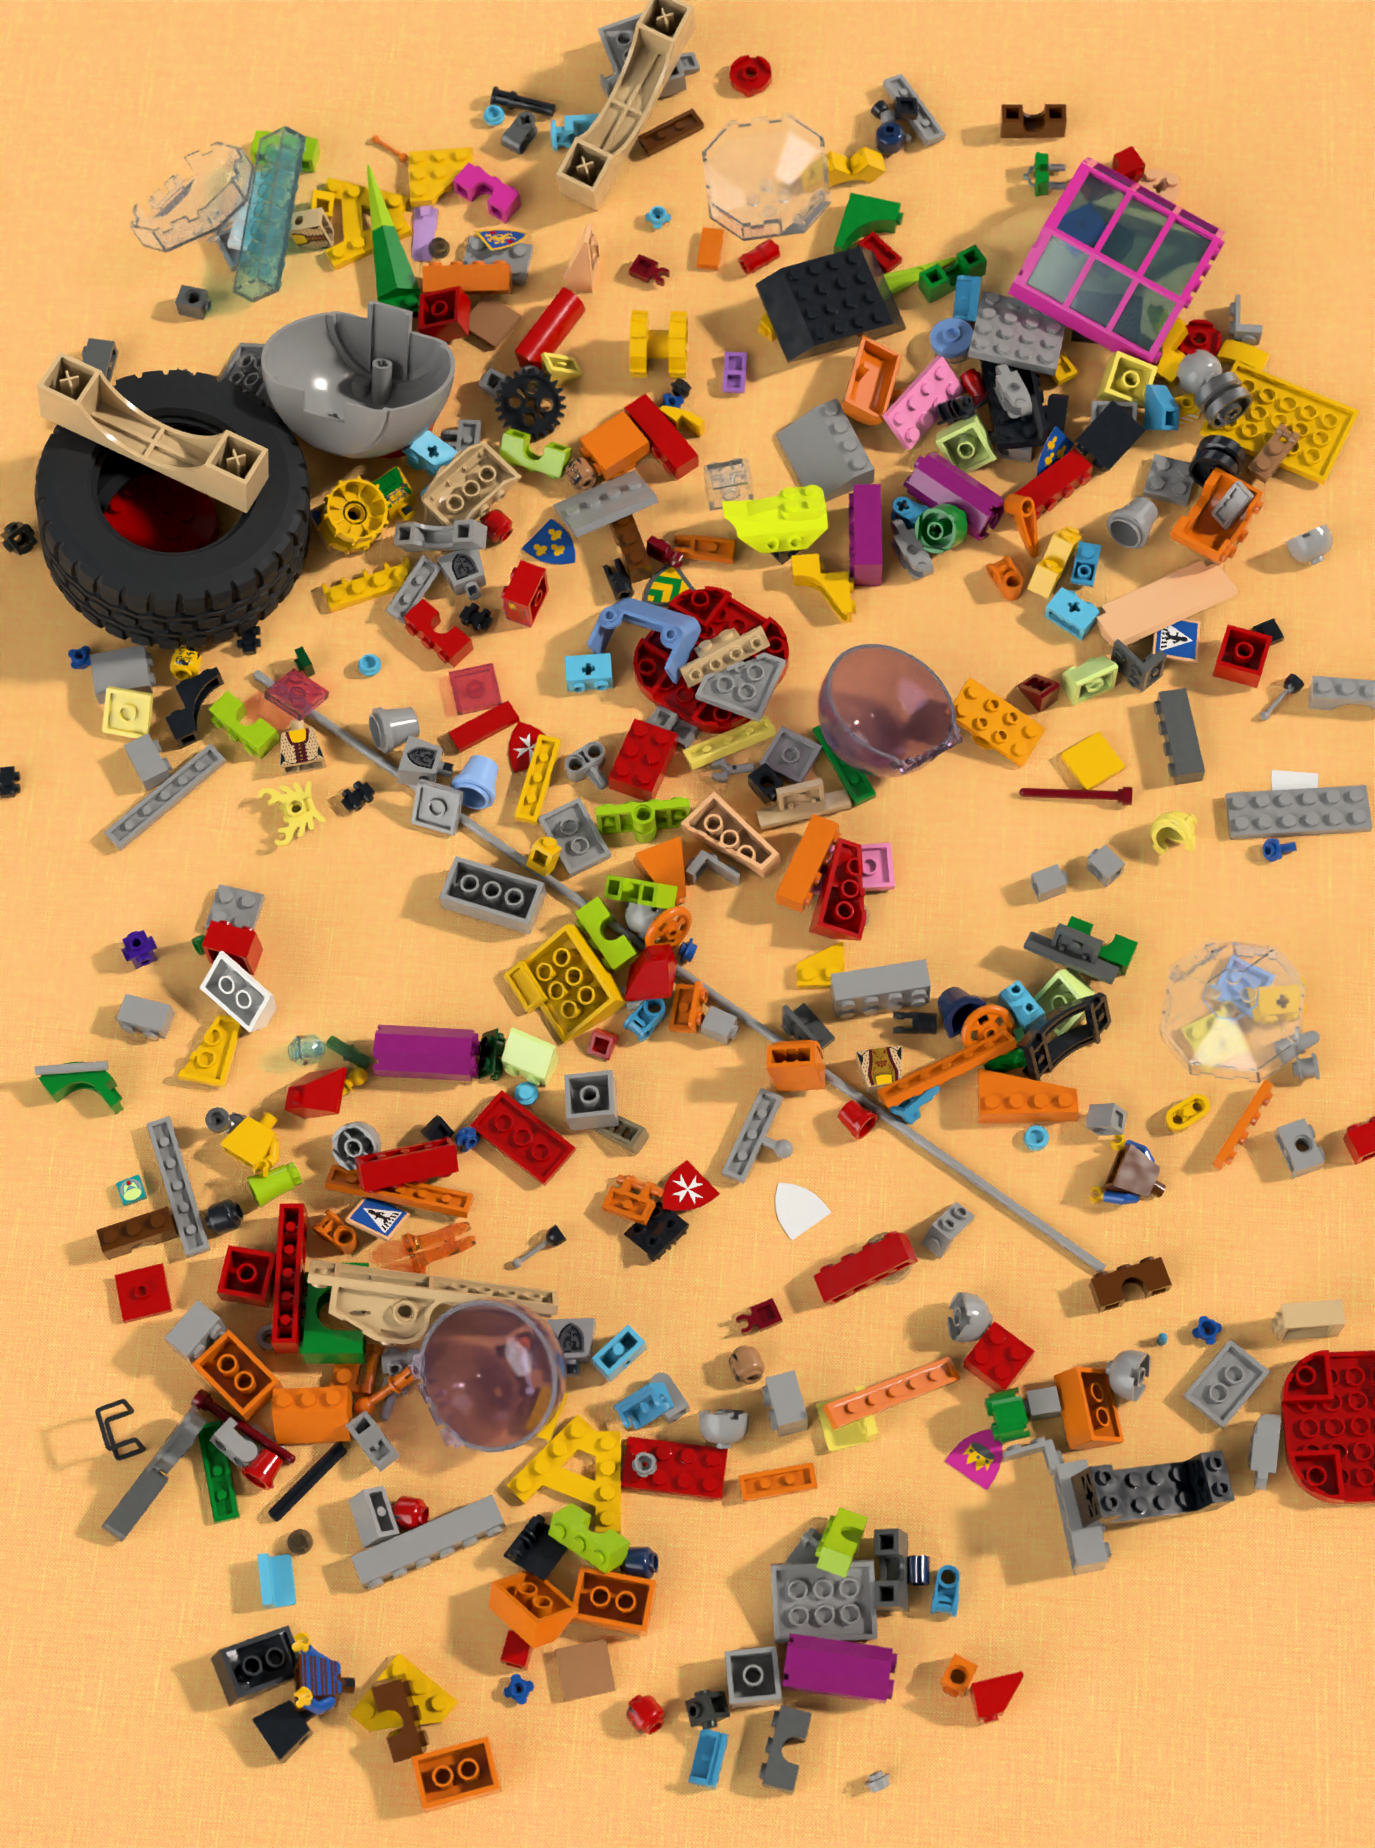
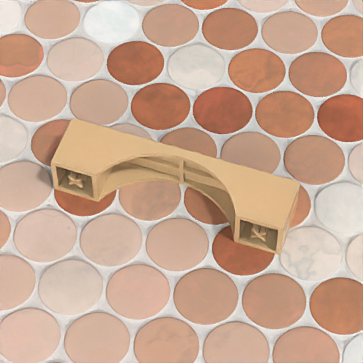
M681 0L648 1L635 26L626 61L606 104L588 130L581 136L575 137L556 173L561 194L596 211L600 209L696 29L694 6Z
M63 352L58 353L37 385L41 417L245 513L248 512L269 478L267 448L227 429L218 435L201 436L169 427L148 416L126 400L110 384L101 370Z

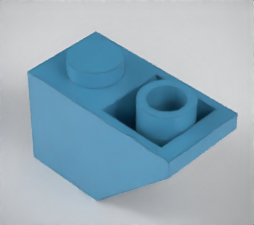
M1146 384L1144 429L1178 431L1180 408L1166 385Z
M1079 541L1070 583L1093 587L1101 545Z

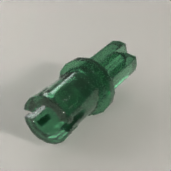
M330 1036L326 1042V1047L343 1056V1061H349L357 1067L366 1070L372 1061L371 1056L355 1048L354 1044L348 1045L335 1036Z

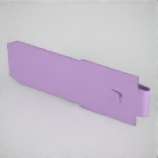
M432 206L414 208L412 258L414 261H431L433 257L438 208H433Z

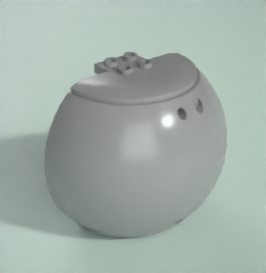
M371 300L368 303L367 318L347 312L331 311L330 313L310 315L285 325L276 331L265 343L261 354V369L265 388L274 409L288 428L298 437L321 451L337 456L372 458L383 456L408 446L421 437L434 424L444 409L451 393L455 374V359L446 342L412 331V311Z

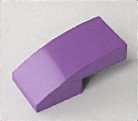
M725 352L723 393H745L747 352Z

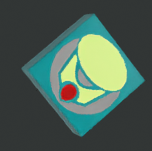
M139 1174L116 1183L124 1207L147 1199Z

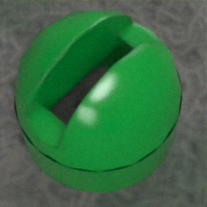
M203 934L191 940L199 955L205 954L202 948L205 938Z

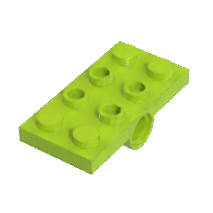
M674 797L671 800L661 801L659 799H651L641 803L629 801L621 805L603 804L600 807H595L598 831L601 835L633 832L638 842L650 843L656 838L658 829L681 827L680 823L690 815L689 798Z

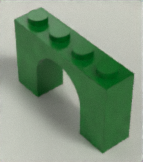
M343 1263L370 1267L369 1263ZM305 1272L304 1284L308 1288L307 1294H303L302 1306L303 1309H306L305 1317H301L300 1322L301 1332H304L303 1339L299 1340V1355H303L305 1364H365L366 1337L362 1333L363 1330H332L325 1327L319 1321V1315L324 1305L330 1301L332 1286H327L326 1288L312 1286L311 1283H307L309 1272Z

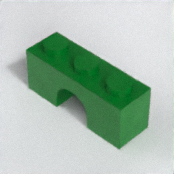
M975 244L957 253L956 260L950 267L942 270L940 265L936 264L920 272L918 288L927 301L932 303L956 290L957 276L982 277L986 275L987 259Z
M1071 916L1067 924L1068 927L1091 936L1093 924ZM1115 934L1113 941L1109 945L1102 946L1098 959L1120 967L1117 975H1126L1136 952L1138 942Z

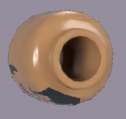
M585 457L571 458L564 469L565 477L576 490H588L596 482L597 472Z
M737 1347L728 1361L734 1378L746 1385L759 1381L765 1370V1365L756 1348Z

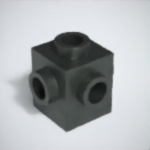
M19 521L9 523L5 526V531L0 534L4 539L2 544L10 553L13 551V553L20 556L31 551L33 546L38 543L33 536L35 532L31 526Z
M709 1689L701 1690L694 1693V1698L685 1701L691 1727L702 1726V1729L715 1728L718 1726V1721L730 1717L724 1691L709 1692Z

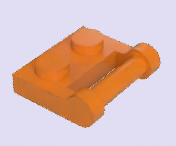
M366 1344V1353L370 1354L363 1385L357 1384L362 1364H335L329 1387L348 1386L354 1394L373 1395L376 1371L380 1356L383 1355L385 1347L377 1344Z

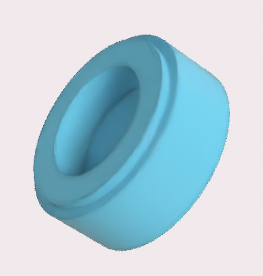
M1034 1125L1026 1130L1024 1143L1030 1150L1040 1151L1048 1144L1049 1134L1044 1127Z

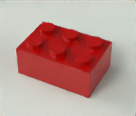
M634 718L609 774V788L645 802L655 799L678 747V733Z

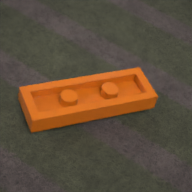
M813 1462L738 1476L743 1502L818 1489Z

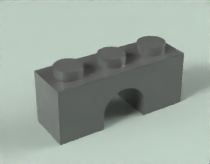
M899 1528L874 1529V1555L880 1563L879 1581H874V1607L882 1612L908 1611V1534Z
M781 1705L780 1712H774L771 1726L776 1729L774 1737H768L765 1752L770 1754L767 1764L762 1763L759 1779H763V1787L793 1794L799 1765L788 1762L782 1755V1749L791 1740L806 1742L812 1713Z

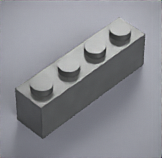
M88 338L87 346H84L82 350V362L101 370L106 379L111 383L118 356L115 342Z
M1182 688L1158 692L1157 700L1154 701V711L1156 715L1159 714L1161 721L1158 722V729L1160 735H1164L1165 739L1163 751L1170 761L1168 763L1169 777H1173L1175 785L1202 781L1205 768L1187 690Z

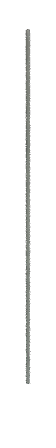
M256 670L253 677L397 778L398 767L261 671ZM407 785L416 791L417 785ZM460 812L459 822L580 908L588 903L587 900L550 874L544 877L527 867L528 859ZM614 920L607 925V927L620 936L624 934L640 950L644 951L646 948L644 940L638 938L637 935ZM677 964L676 975L690 985H695L696 981H701ZM702 982L708 991V998L772 1043L786 1041ZM825 1068L826 1081L869 1111H873L880 1119L1096 1271L1103 1272L1106 1267L1104 1263Z

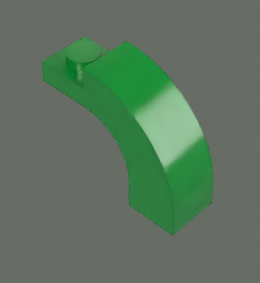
M68 1062V1063H64V1064H69V1063H83V1062ZM107 1071L42 1075L38 1078L57 1103L74 1091L88 1089L101 1095L115 1114L124 1109L120 1103L123 1098L115 1089L118 1085Z

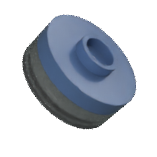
M948 318L937 323L930 333L933 356H943L948 364H958L966 361L969 358L968 353L973 336L971 325L958 318Z

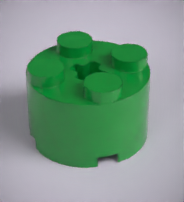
M944 503L927 509L917 518L915 523V536L917 540H920L921 544L924 545L923 548L931 553H943L958 546L964 541L967 534L966 514L963 510L952 504Z
M1018 1387L988 1394L989 1398H986L984 1402L988 1417L993 1416L994 1423L991 1424L994 1441L999 1440L1001 1444L1031 1437L1030 1430H1024L1027 1428L1028 1420L1021 1395H1015L1019 1394Z

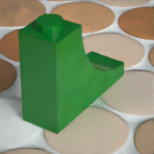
M851 192L834 244V253L848 250L854 242L867 236L872 231L874 233H895L897 225H902L904 213L901 212V203Z

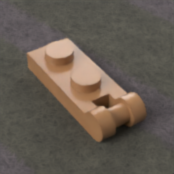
M1281 423L1270 440L1248 466L1247 473L1266 484L1297 444L1301 435L1297 432L1292 433L1287 429V426ZM1282 437L1288 440L1286 444L1280 441Z

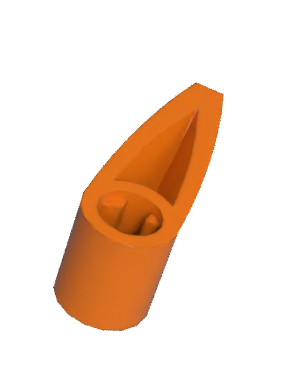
M1010 494L1004 501V510L1007 514L1013 515L1020 537L1030 556L1034 559L1038 556V531L1034 502L1030 497Z

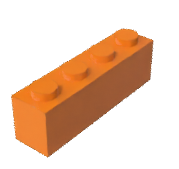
M503 260L493 261V264H485L484 261H472V265H463V262L460 261L450 262V265H442L441 262H429V266H423V293L460 286L466 295L512 294V267Z
M816 814L812 815L777 890L776 903L801 913L805 906H810L814 897V893H812L813 888L820 885L823 878L821 871L824 866L829 865L832 858L831 849L833 846H836L838 838H841L842 833H839V823Z

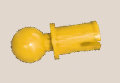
M355 1067L350 1071L349 1078L345 1079L342 1097L350 1091L354 1092L352 1089L354 1085L361 1086L367 1081L368 1075L365 1069Z

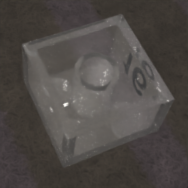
M748 457L733 458L730 461L720 463L712 462L703 466L704 488L710 511L723 509L722 501L753 500V478Z

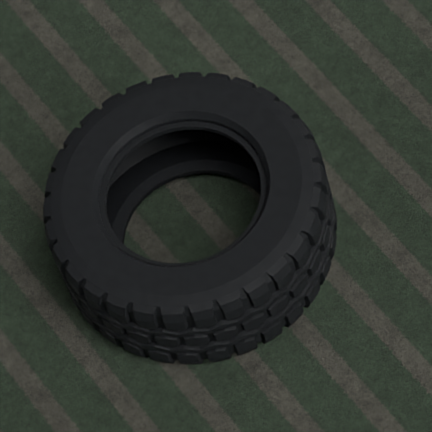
M162 370L142 372L141 378L133 374L117 379L116 385L113 387L126 400L148 416L169 427L201 436L218 435L227 429L267 448L269 478L248 512H243L233 528L217 541L205 547L186 552L169 553L150 550L124 538L110 525L104 515L109 503L123 486L142 474L154 471V469L57 424L41 453L42 456L36 470L34 492L42 550L51 577L67 601L79 613L82 612L83 616L100 629L105 627L106 632L120 639L126 640L129 637L132 643L152 647L155 643L159 644V648L180 649L181 645H185L187 648H198L207 646L208 641L217 644L233 638V633L236 632L240 635L256 626L258 619L263 621L278 607V603H282L288 596L303 570L310 540V480L303 452L298 446V442L287 425H284L283 420L270 406H266L262 399L249 390L243 392L241 386L226 379L218 382L217 376L200 372L191 376L190 371L169 370L168 374H164Z

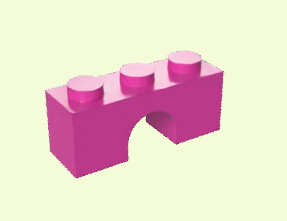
M468 162L453 179L455 193L470 202H473L480 195H490L491 197L487 200L489 214L504 223H507L521 207V198L518 190L505 185L498 177H492L487 174L480 166H474Z

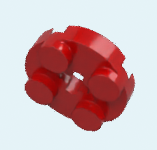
M744 55L737 58L731 65L730 83L735 90L743 93L745 97H752L763 92L772 82L771 66L761 56L756 55V58ZM747 73H755L754 77H747Z
M1191 320L1185 326L1188 335L1179 345L1178 350L1185 355H1192L1197 352L1195 350L1201 349L1215 356L1221 346V333L1213 327L1214 324L1207 320ZM1200 337L1204 343L1198 344L1194 340Z

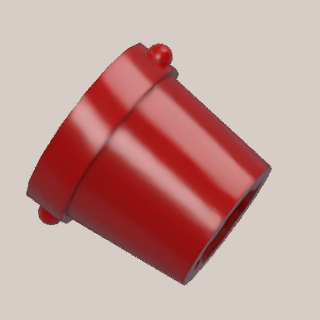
M851 1100L840 1110L838 1119L851 1132L853 1137L860 1140L872 1130L878 1116L873 1111H869L854 1100Z
M262 1449L249 1465L242 1468V1474L255 1486L269 1491L270 1488L274 1487L273 1481L283 1461L271 1451Z

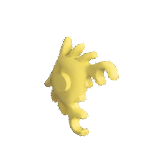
M311 781L307 782L305 792L302 791L296 782L293 783L296 792L285 785H281L280 789L287 794H281L272 788H264L259 792V799H263L265 795H271V799L268 801L269 806L282 802L279 809L284 813V822L290 824L288 827L278 829L279 834L286 835V838L283 841L275 840V845L279 847L289 845L297 829H299L298 837H302L307 825L309 830L313 831L314 818L321 823H325V818L318 813L313 803Z

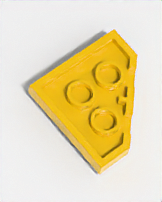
M473 147L409 151L411 207L433 206L441 194L449 192L454 187L453 179L468 162L474 165Z
M398 1653L376 1681L405 1673L406 1679L411 1680L414 1688V1695H412L414 1705H418L421 1711L422 1719L419 1720L420 1725L442 1724L459 1702L402 1654ZM371 1688L349 1714L369 1732L394 1728L400 1729L403 1727V1720L397 1712L392 1710L378 1712Z

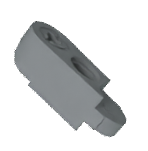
M1007 364L997 365L996 387H994V390L1003 410L1007 411L1011 418L1032 414L1031 398L1018 371L1010 372Z
M900 518L891 521V529L894 536L893 541L890 543L903 569H906L913 579H920L933 574L934 568L931 558L923 548L924 545L921 544L920 540H917L915 529L907 530Z
M1262 1415L1256 1422L1253 1435L1250 1438L1248 1467H1250V1470L1255 1471L1254 1489L1265 1491L1268 1473L1276 1474L1281 1426L1280 1415Z

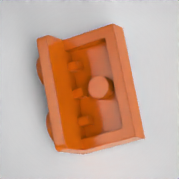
M696 981L695 985L676 984L668 1026L670 1032L698 1034L699 1026H701L704 1020V1013L702 1012L703 1003L706 1004L708 998V991L701 981Z

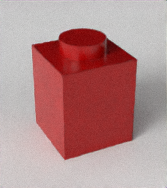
M508 1630L500 1661L504 1665L527 1670L533 1648L515 1631Z

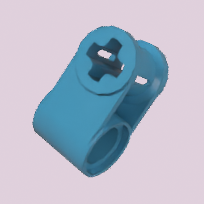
M898 497L893 501L891 519L894 521L898 519L899 515L907 529H915L917 518L930 508L907 497Z
M662 998L645 1000L636 1011L628 1016L623 1027L626 1030L630 1029L638 1036L640 1042H644L666 1017L664 1000ZM656 1005L661 1007L660 1011L657 1013H651L649 1011V1009L652 1006Z
M945 1565L938 1570L930 1614L941 1612L951 1614L952 1617L957 1616L960 1573L955 1566ZM944 1572H951L955 1576V1582L945 1584L941 1580V1575Z

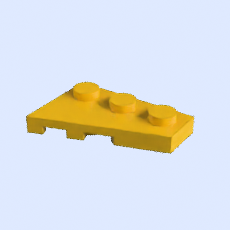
M218 1014L204 1035L203 1041L197 1050L193 1051L189 1057L190 1060L185 1068L181 1069L177 1075L178 1079L225 1088L242 1025L232 1016Z

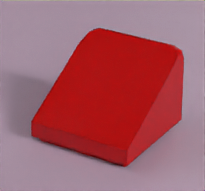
M601 1028L594 1029L587 1053L610 1060L619 1035Z

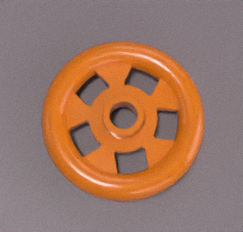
M675 906L659 914L647 929L645 946L671 944L672 950L677 947L688 934L692 924V916L689 910L682 906ZM659 937L660 940L655 944L654 941Z
M994 1004L984 1005L975 1009L966 1018L962 1026L961 1040L964 1048L1005 1029L1014 1037L1015 1022L1013 1016L1004 1007ZM987 1015L988 1020H984L979 1024L978 1019ZM999 1016L1004 1020L1000 1026L995 1022ZM977 1030L978 1038L971 1040V1032Z

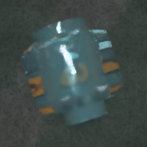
M314 1033L297 1035L288 1045L289 1058L299 1066L319 1063L326 1051L324 1042Z

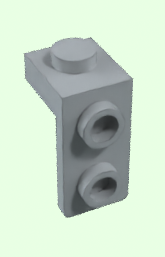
M1236 294L1234 302H1230L1229 315L1233 316V321H1230L1229 334H1233V340L1249 345H1259L1262 325L1240 324V295Z
M701 850L696 858H691L685 866L686 880L693 885L707 867L736 886L741 883L739 871L732 865L722 863L719 857L712 852L707 853Z
M955 1202L931 1225L921 1244L941 1258L947 1252L954 1238L973 1221L975 1216L958 1202Z
M1045 1437L1032 1440L1030 1442L1031 1445L1021 1447V1444L1009 1446L1002 1455L1003 1462L1042 1452L1050 1476L1053 1475L1056 1464L1064 1463L1061 1451L1055 1449L1053 1440H1045Z

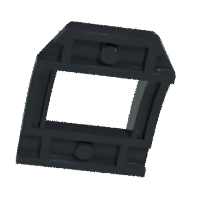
M1098 992L1097 994L1074 1000L1054 1009L1037 1021L1016 1044L1017 1047L1024 1051L1027 1064L1022 1072L1029 1079L1041 1081L1040 1077L1046 1071L1051 1073L1071 1053L1091 1043L1099 1044L1101 1042L1100 1034L1104 1029L1107 1030L1111 1023L1107 996ZM1085 1012L1087 1024L1067 1031L1047 1044L1046 1037L1056 1027L1072 1016Z

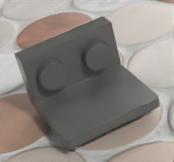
M1117 639L1113 645L1111 660L1118 665V673L1121 672L1133 688H1138L1141 692H1144L1162 677L1167 655L1160 649L1155 654H1149L1142 662Z
M805 1003L794 1011L787 1005L782 1007L781 1026L788 1036L793 1035L797 1041H817L822 1050L835 1041L833 1034Z

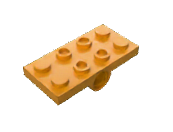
M971 677L966 680L945 714L947 718L973 735L972 739L977 745L985 749L993 748L1020 767L1024 766L1046 730L1045 727Z

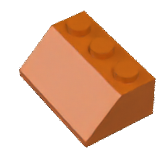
M1074 1367L1053 1375L1069 1449L1087 1450L1124 1443L1115 1398L1109 1384V1375H1106V1369Z
M348 1386L273 1389L272 1417L276 1443L278 1445L352 1442V1435L345 1426L352 1421V1391Z
M526 1570L493 1581L491 1584L489 1609L533 1649L554 1642L579 1610L574 1603L548 1580L543 1581Z

